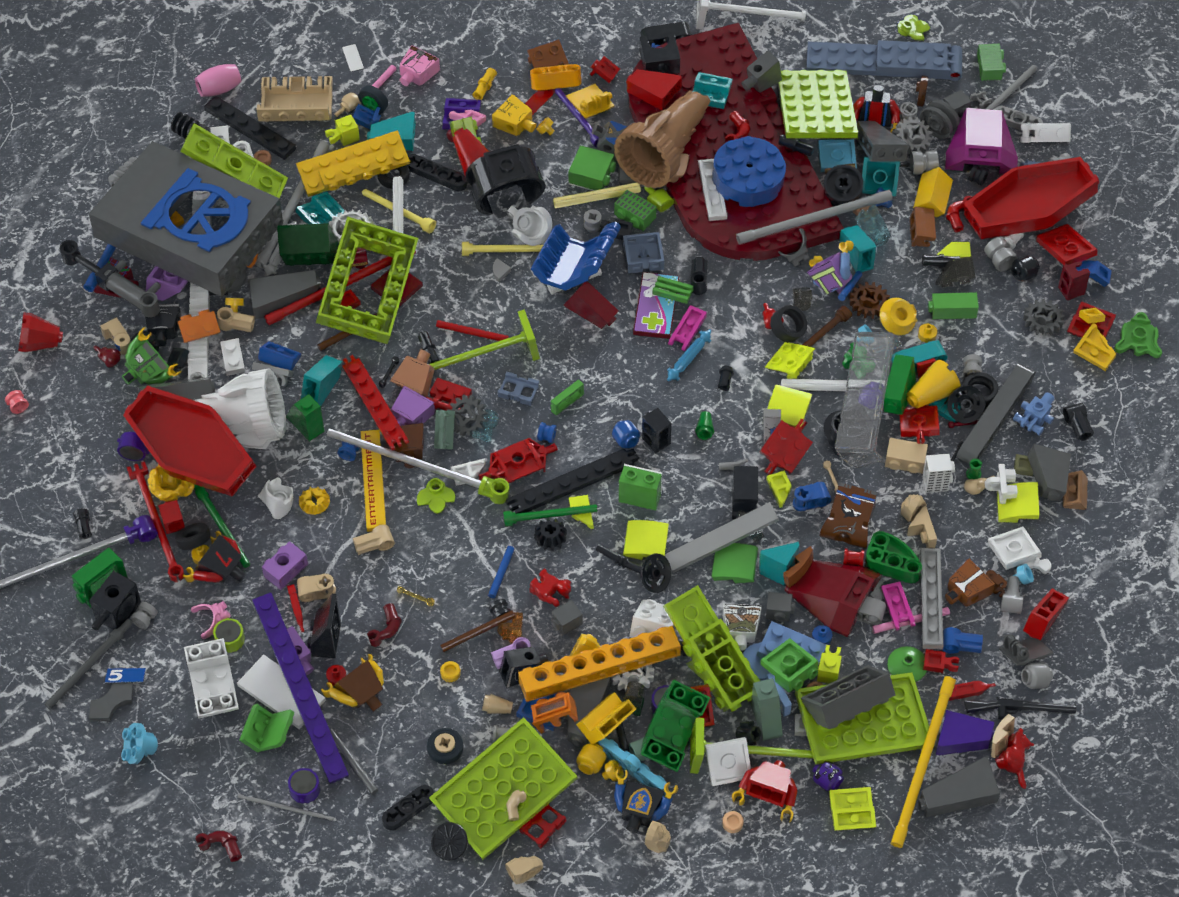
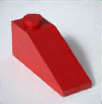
M1052 588L1031 611L1023 631L1030 637L1041 640L1049 631L1070 597Z

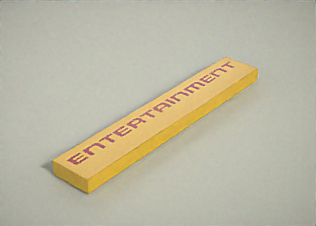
M379 430L360 431L361 440L381 446ZM362 448L367 532H372L375 527L386 525L382 456Z

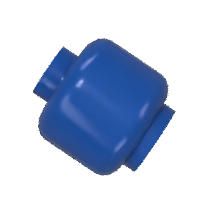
M624 420L615 424L612 437L620 447L633 448L639 442L640 432L630 420Z

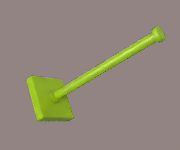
M524 309L518 311L522 332L519 335L429 365L434 370L522 341L527 343L533 361L539 360L540 356L535 336Z
M704 718L695 719L690 735V773L694 774L699 772L706 751L705 745L712 744L704 740ZM747 745L749 754L814 759L811 750Z

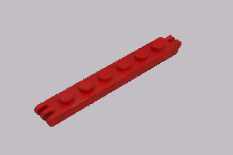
M351 355L349 356L351 362H348L346 358L343 359L344 365H342L344 372L391 451L395 450V443L399 448L402 447L401 440L408 444L407 436L360 358L355 359Z

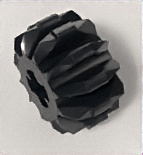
M547 518L546 522L540 520L539 525L535 527L534 539L537 541L538 547L543 546L544 550L551 548L554 551L555 547L561 549L562 543L566 542L567 529L564 528L563 522L558 523L556 518L553 521Z

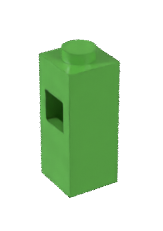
M977 292L932 294L931 301H928V312H931L932 319L977 318L979 308Z

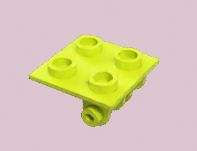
M784 342L765 368L787 373V379H797L800 372L813 359L812 352L815 348Z

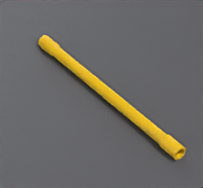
M944 677L904 807L891 840V845L894 847H903L908 832V825L944 713L956 683L953 677Z

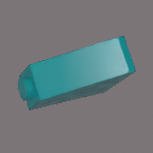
M409 112L371 124V130L367 132V140L398 130L405 150L413 151L416 127L415 112Z
M858 225L842 229L840 243L852 241L854 244L853 249L848 251V253H850V262L855 272H865L873 269L876 254L875 243Z
M325 355L307 371L303 378L301 399L309 394L321 406L340 378L342 361Z

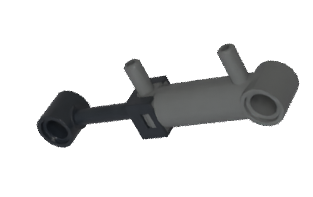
M66 240L60 244L59 249L63 262L66 265L82 264L95 273L98 286L107 292L109 290L113 291L139 308L146 317L158 315L160 306L155 294L161 288L158 282H155L145 291L119 274L127 265L124 260H121L115 266L107 262L100 268L81 256L75 241Z

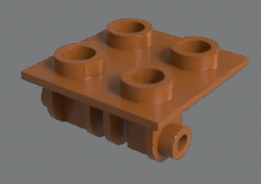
M559 39L527 50L529 55L528 62L534 68L569 65Z

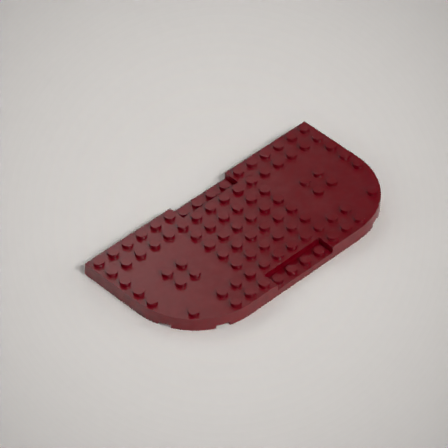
M739 22L676 39L680 54V73L675 75L682 76V88L663 110L668 109L689 90L693 91L698 72L733 79L725 108L708 106L700 123L695 127L696 131L690 136L691 140L685 145V150L681 154H688L690 158L684 175L679 177L677 182H668L665 185L668 195L674 200L675 210L689 235L702 243L704 248L715 254L735 260L745 258L753 259V261L782 256L778 251L784 254L799 251L803 243L800 228L804 229L807 237L806 248L840 239L841 230L844 228L836 215L760 237L740 245L738 244L736 234L755 230L833 206L825 195V191L807 155L797 151L793 152L792 149L778 144L781 135H785L783 115L777 104V96L772 87L762 92H758L754 87L748 91L743 88L741 82L748 78L747 67L757 60V57ZM664 43L658 47L663 48L667 45V43ZM642 60L635 66L632 74L637 69L644 70ZM628 93L629 109L635 123H645L648 116L662 111ZM733 111H737L744 119L749 121L750 130L747 136L766 140L779 149L786 163L784 185L773 201L754 207L739 206L737 201L732 199L727 201L724 199L727 219L709 221L698 160L714 159L718 149L725 144V137L728 134L738 133L737 126L729 119V115Z

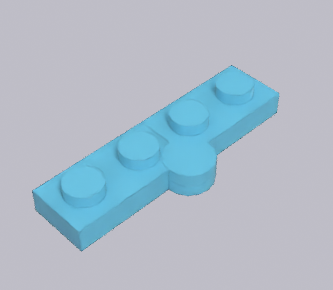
M605 737L598 741V744L603 747L607 758L616 760L624 771L627 770L628 774L643 785L664 791L665 779L660 775L656 776L652 773L649 767L641 763L635 755L628 751L624 752L612 739L608 740Z

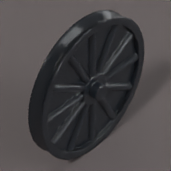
M453 822L439 825L431 837L433 852L443 860L450 861L459 858L465 852L468 844L466 831L463 827Z

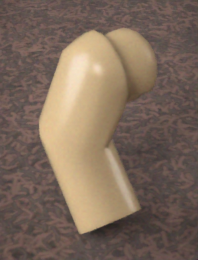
M516 790L508 799L506 806L509 821L519 819L517 806L527 798L524 791Z

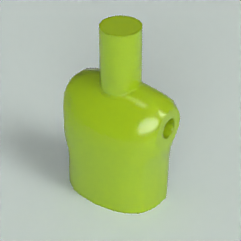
M644 187V190L649 194L647 201L657 206L656 209L659 212L666 211L674 204V200L664 189L655 190L652 187Z

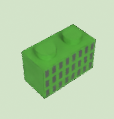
M626 190L614 203V215L621 220L632 222L633 227L644 231L656 218L657 206Z

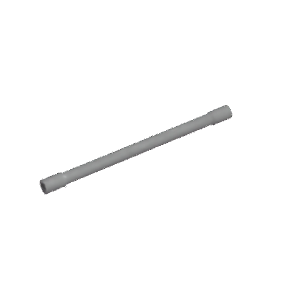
M320 141L312 158L326 154L329 144L325 141ZM300 180L282 213L283 225L289 222L305 192L302 180ZM277 230L273 234L272 239L267 241L264 249L260 252L255 263L257 267L264 269L263 265H267L271 253L278 242Z
M886 190L869 197L783 222L736 234V239L740 245L760 237L856 209L891 201L892 193L890 190Z

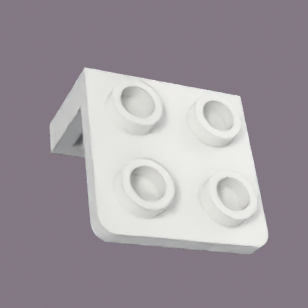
M651 599L642 600L633 616L629 637L633 638L641 633H650L661 627L674 626L663 608L664 604L656 603V601Z

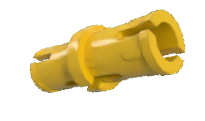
M488 68L483 78H480L478 81V86L472 94L476 100H482L486 91L490 90L491 83L497 75L495 69Z

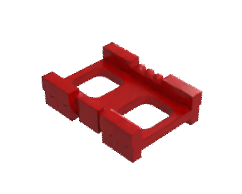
M547 805L519 829V832L527 835L542 849L549 841V837L555 832V829L559 830L566 823V817L562 816L550 805ZM548 810L557 815L553 823H548L542 818V815ZM533 825L539 826L544 831L538 838H535L528 832Z

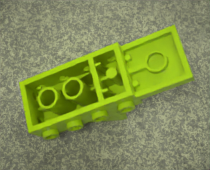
M695 586L665 604L663 608L683 639V650L692 659L686 663L687 666L704 681V685H709L710 692L715 697L714 701L717 707L722 709L723 712L729 709L733 712L742 706L740 702L745 699L748 702L751 701L753 683L759 682L760 679L754 674L749 661L744 657L738 643L731 636L728 626L722 619H718L699 586Z

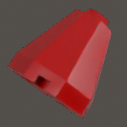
M23 312L18 351L30 352L57 347L58 342L62 343L63 332L60 331L59 326L32 313Z

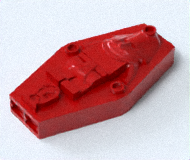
M1081 157L1015 167L964 203V216L980 239L1044 230L1052 227L1098 193L1099 178L1096 174L1092 173L1089 164L1084 162Z
M147 385L145 389L139 392L137 399L126 408L123 414L160 467L171 477L233 497L257 467L216 410L209 405Z

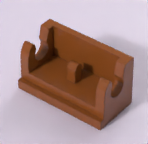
M914 207L909 217L911 246L929 247L930 242L924 241H935L936 239L934 209Z

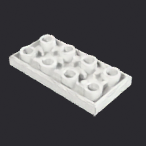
M263 654L237 682V685L275 713L289 709L294 711L292 725L300 730L304 723L281 668ZM313 689L318 704L321 706L326 699Z

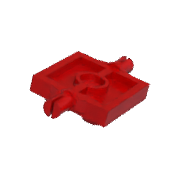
M910 406L906 407L903 415L899 414L901 437L917 436V443L920 444L921 439V444L925 442L924 436L940 435L937 406H923L920 408Z
M800 419L796 427H792L782 420L759 451L771 462L764 471L766 474L771 475L776 467L784 469L789 474L793 472L813 443L801 432L807 424L806 421L803 423L804 420Z

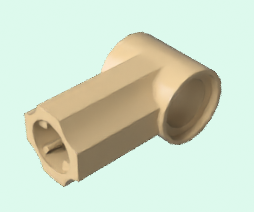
M222 307L217 311L218 326L221 330L253 331L255 316L233 312L229 307Z
M379 525L372 532L353 538L358 555L376 549L385 551L395 545L388 525Z

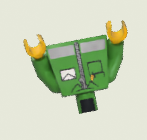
M143 327L129 344L125 355L127 360L125 366L129 370L122 375V378L128 385L135 379L140 384L146 383L147 385L164 383L172 378V376L181 373V371L176 373L173 370L174 366L178 364H173L169 367L147 339L151 336V332L148 336L143 334V330L146 327Z

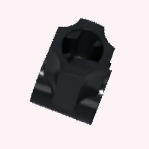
M696 257L692 260L691 285H693L692 293L695 295H703L707 291L708 261L703 257Z
M1083 403L1063 407L1064 419L1066 423L1071 424L1078 440L1085 441L1093 436L1094 431L1087 419V410Z

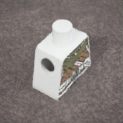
M723 603V622L728 626L729 632L738 643L740 650L743 651L747 648V642H755L761 615V605Z

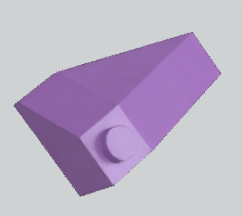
M155 266L147 277L146 291L155 282H158L161 288L155 294L158 300L164 301L181 292L188 281Z

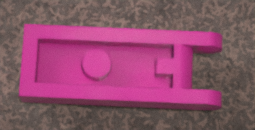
M690 305L669 339L668 345L672 346L675 341L683 344L682 350L686 351L705 320L707 312Z
M901 582L881 586V592L895 630H900L899 623L909 621L911 627L916 626Z

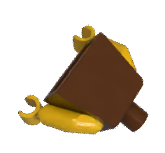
M368 654L369 660L365 661L361 658V665L335 684V688L328 682L329 690L321 689L326 698L331 697L350 707L359 708L367 703L374 712L383 705L376 696L383 689V670L373 661L372 654Z

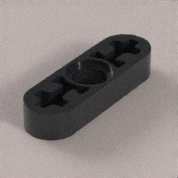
M421 785L383 813V826L387 830H396L431 805L432 802L429 797L434 794L433 789L428 785ZM421 793L428 794V798H421ZM407 803L414 805V809L410 812H405L402 809ZM388 817L395 818V822H388Z

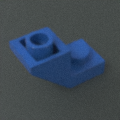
M1084 260L1081 261L1082 265L1080 267H1076L1078 271L1088 268L1090 271L1089 278L1091 277L1103 287L1110 283L1112 271L1099 261Z

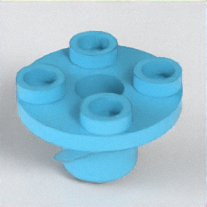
M132 723L129 728H124L122 732L124 746L121 757L123 761H127L129 764H138L144 755L147 757L156 752L158 747L157 738L153 733L146 732L145 727L141 723Z

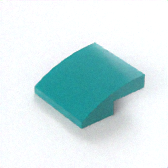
M698 72L692 92L708 96L710 99L708 106L724 109L733 79Z
M327 191L312 196L311 202L296 207V213L306 224L329 223V221H332L333 216L338 217V212L341 214L345 212Z

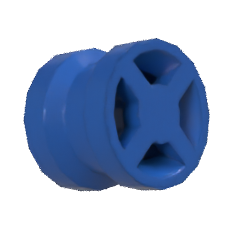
M541 422L537 440H546L548 443L553 444L557 425L552 424L549 426Z
M342 441V447L338 449L337 454L346 461H354L356 452L359 451L360 447Z

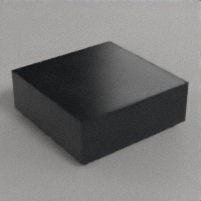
M173 348L167 364L169 366L178 364L174 368H183L190 351L185 348Z

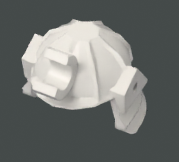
M532 205L531 208L525 207L517 210L514 206H511L507 210L508 214L513 218L512 225L514 229L511 231L512 234L525 244L530 246L540 245L549 237L552 230V218L545 208Z

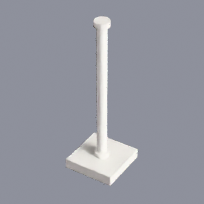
M697 0L696 29L703 30L706 14L709 9L801 19V21H805L806 11L795 12L713 3L710 0Z

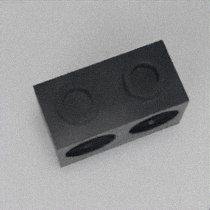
M659 408L648 411L642 417V439L655 453L671 444L672 423Z

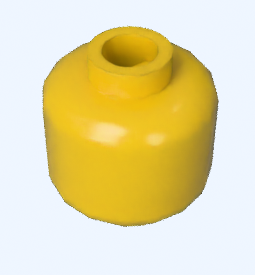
M586 744L578 754L576 762L581 772L592 775L601 770L607 756L603 751V747L599 744Z

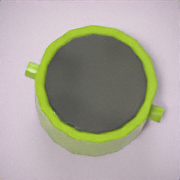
M226 618L219 621L214 627V640L224 638L228 653L235 652L243 646L245 636L243 627L238 620Z

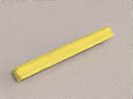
M636 182L556 197L553 199L554 208H561L620 197L626 190L634 194L640 193L641 187Z

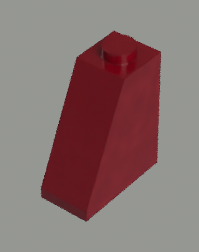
M588 281L584 282L564 304L566 308L601 329L606 324L610 326L617 319L615 315L619 311Z

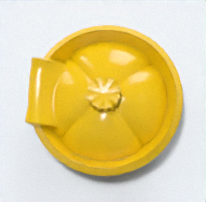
M891 298L881 306L880 320L888 332L894 335H905L911 332L915 323L918 322L916 319L917 311L914 305L906 300Z

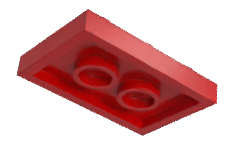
M1069 224L1036 236V242L1062 265H1070L1097 256V248Z

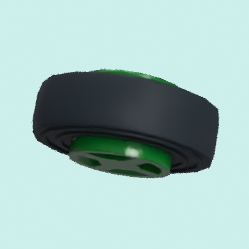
M366 85L358 94V98L364 107L375 111L376 107H379L380 111L378 114L383 113L389 105L385 94L374 86Z

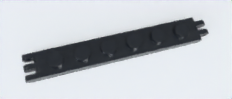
M621 449L506 499L505 502L509 506L510 511L516 514L527 513L622 472L624 464L634 466V462L639 460V456L634 449L627 451L626 449Z

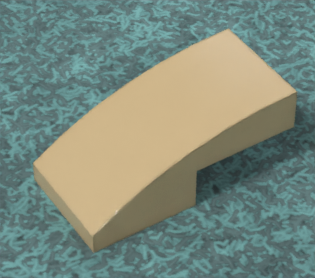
M1010 714L1003 718L994 732L991 753L993 758L997 757L1007 748L1008 737L1014 732L1015 717Z

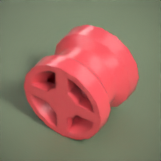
M14 390L5 397V402L10 406V410L14 414L24 412L29 406L27 399L24 398L20 390Z

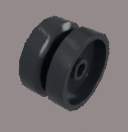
M841 164L834 166L827 172L824 177L823 189L834 207L861 199L864 181L861 173L856 168Z

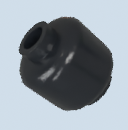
M1030 255L1020 257L1013 261L1011 273L1022 282L1032 279L1038 274L1039 262Z

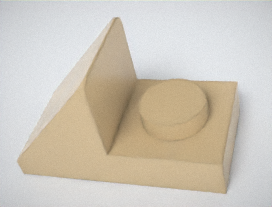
M924 506L909 525L907 536L920 534L921 541L926 544L927 548H935L937 537L927 507Z

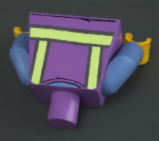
M852 241L839 244V249L843 251L842 253L838 252L824 260L821 256H814L809 261V265L812 268L807 273L813 279V283L826 294L835 290L840 294L846 284L852 279L850 253H848L854 247Z

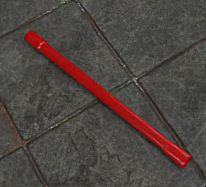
M387 256L349 275L346 287L390 266L393 257ZM326 287L265 315L264 318L267 324L270 326L286 316L323 299Z

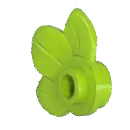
M916 15L905 16L904 20L900 21L897 25L899 34L910 36L912 39L924 41L922 33L930 29V26L925 21L918 20Z
M439 478L431 479L427 483L426 488L420 490L417 495V505H428L430 510L436 514L444 510L446 502L455 501L454 491L451 488L445 487V483Z

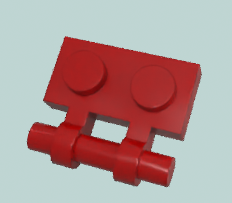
M437 378L430 390V396L434 398H426L434 402L436 410L439 408L447 411L453 408L450 403H457L455 398L458 397L462 400V396L467 395L469 399V396L472 395V389Z

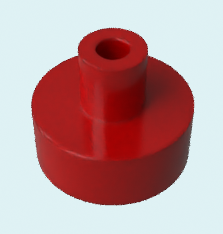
M332 665L326 671L327 681L332 686H335L339 680L347 675L345 668L341 665Z

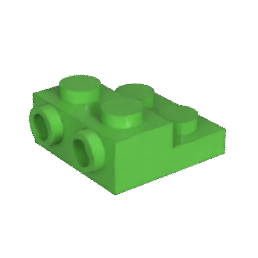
M790 638L761 659V666L773 674L775 682L788 692H791L793 689L798 691L803 686L805 680L808 678L812 680L818 674V660Z

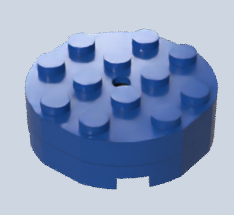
M746 136L730 140L718 149L714 157L712 181L716 185L718 194L720 193L725 200L732 199L739 202V206L754 207L769 203L778 196L779 191L784 185L786 163L776 146L766 140Z

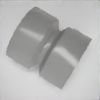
M927 150L924 154L922 151L910 153L912 175L922 174L924 171L927 172L939 167L937 150Z
M1004 237L994 238L984 248V252L992 259V263L1000 272L1010 269L1013 261L1018 259Z

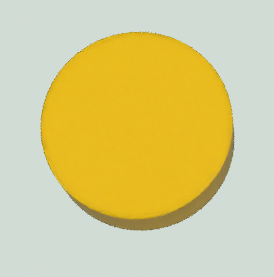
M453 661L445 662L440 668L441 678L446 682H455L461 675L460 666Z

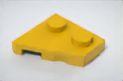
M1092 323L1073 352L1104 371L1108 369L1116 357L1115 351L1108 345L1104 335H1101L1095 323Z

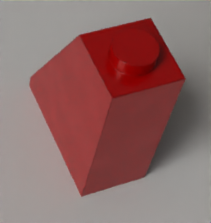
M637 69L626 80L627 92L663 110L681 90L682 76Z

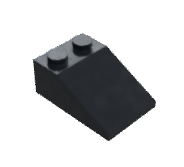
M332 593L316 611L315 619L311 620L310 631L313 632L312 637H308L307 648L311 650L312 657L336 658L341 628L336 594Z

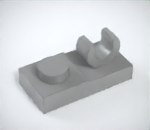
M253 362L252 370L271 369L276 374L277 380L279 378L282 379L281 386L286 387L288 383L286 377H293L294 371Z

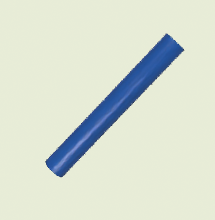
M861 271L855 272L852 279L839 294L838 299L840 301L846 299L862 277Z
M507 546L488 594L490 598L494 599L497 595L515 550L513 546Z

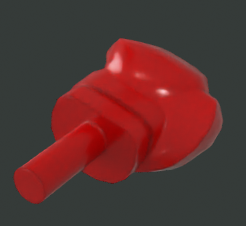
M764 303L765 310L762 315L765 328L771 329V317L776 311L773 308H769L767 303Z

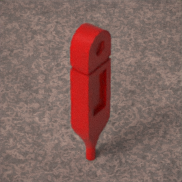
M289 585L287 589L295 620L301 632H304L303 616L295 585Z
M982 681L956 684L949 701L981 695L988 688L995 687L996 685L995 683L987 684Z

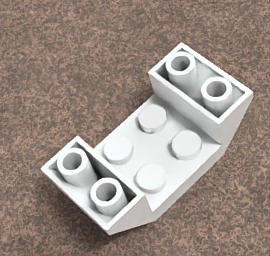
M224 638L184 647L198 718L238 710V701Z

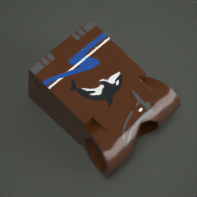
M839 482L830 516L823 524L819 536L834 541H844L850 545L867 549L868 528L876 505L877 492Z

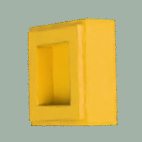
M1097 308L1079 311V317L1088 324L1105 321V315Z

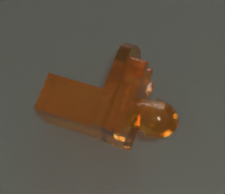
M514 612L516 617L512 619V623H500L498 625L497 631L502 636V640H509L513 644L517 638L522 637L523 613Z

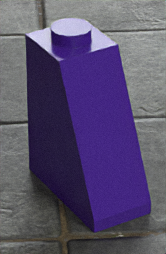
M946 710L936 755L988 749L990 742L993 740L995 722Z

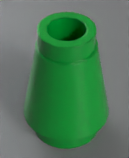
M707 411L701 412L695 429L698 438L702 440H708L714 434L711 413Z

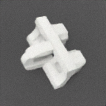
M999 464L997 477L987 478L985 488L989 491H998L1000 504H1006V499L1017 498V485L1006 484V482H1015L1016 472L1014 469H1005V464Z

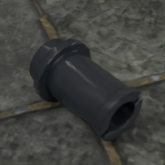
M725 365L719 370L718 388L723 391L730 389L731 377L734 375L733 368Z

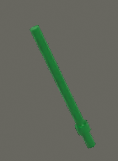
M195 484L194 489L197 498L202 500L222 534L235 540L208 497L209 493L206 488ZM237 543L240 555L242 556L240 562L244 568L250 566V562Z

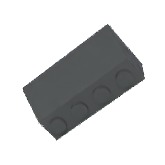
M867 665L802 697L801 700L818 725L827 729H833L839 723L851 720L861 712L870 711L877 704L886 703L889 701V698L895 696V691L889 673Z

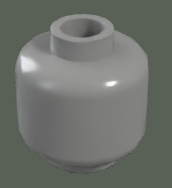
M1045 662L1028 663L1021 672V679L1029 689L1046 688L1053 679V672Z

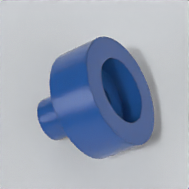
M817 626L812 632V638L829 645L832 641V631L827 626Z

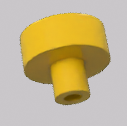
M547 117L537 126L536 130L541 135L545 132L552 135L555 131L551 127L554 122Z
M225 298V305H231L233 312L238 313V306H244V298Z
M929 323L921 325L918 331L919 339L925 343L934 341L937 337V328Z
M201 545L192 549L191 555L194 563L198 564L209 549L207 545Z
M614 759L605 764V771L602 773L605 780L610 778L614 782L618 781L615 776L617 769H619L618 776L623 778L624 772L621 765Z

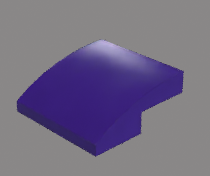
M446 98L442 129H451L449 122L454 121L449 118L451 111L465 113V110H474L480 113L481 100Z

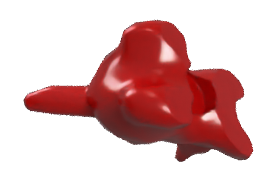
M1019 728L1015 734L1012 733L1008 737L1007 749L1003 750L996 757L995 762L999 769H1005L1008 772L1017 774L1018 783L1023 789H1026L1023 772L1025 763L1024 753L1026 749L1028 750L1030 746L1035 744L1031 743L1026 735L1023 734L1024 730Z

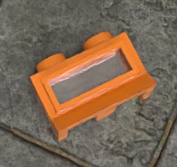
M559 692L553 698L539 699L536 704L531 705L532 724L541 734L545 733L543 723L550 721L553 726L559 727L561 726V717L569 715L574 722L579 721L575 700L569 692Z

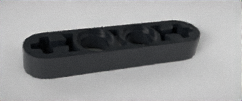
M408 155L410 163H412L407 165L409 172L455 191L466 189L467 179L464 174L419 155ZM425 167L432 168V170L429 172H426L423 169ZM442 173L448 175L446 178L439 177V175Z

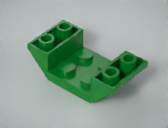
M673 680L661 698L645 733L640 755L678 772L686 754L683 751L692 733L695 719L703 715L710 697Z

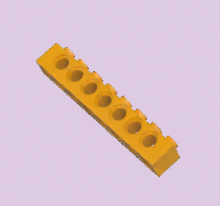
M673 626L661 627L650 633H641L637 637L630 639L624 638L610 645L604 644L597 649L584 650L577 655L564 656L560 660L548 661L537 667H527L518 672L519 684L526 702L678 657L680 656L681 645ZM639 649V650H641V651H640V652H635V651H633V650ZM621 655L622 657L616 658L614 656ZM559 672L565 673L563 675H557V673ZM539 678H544L545 680H544V681H538L537 679H539Z

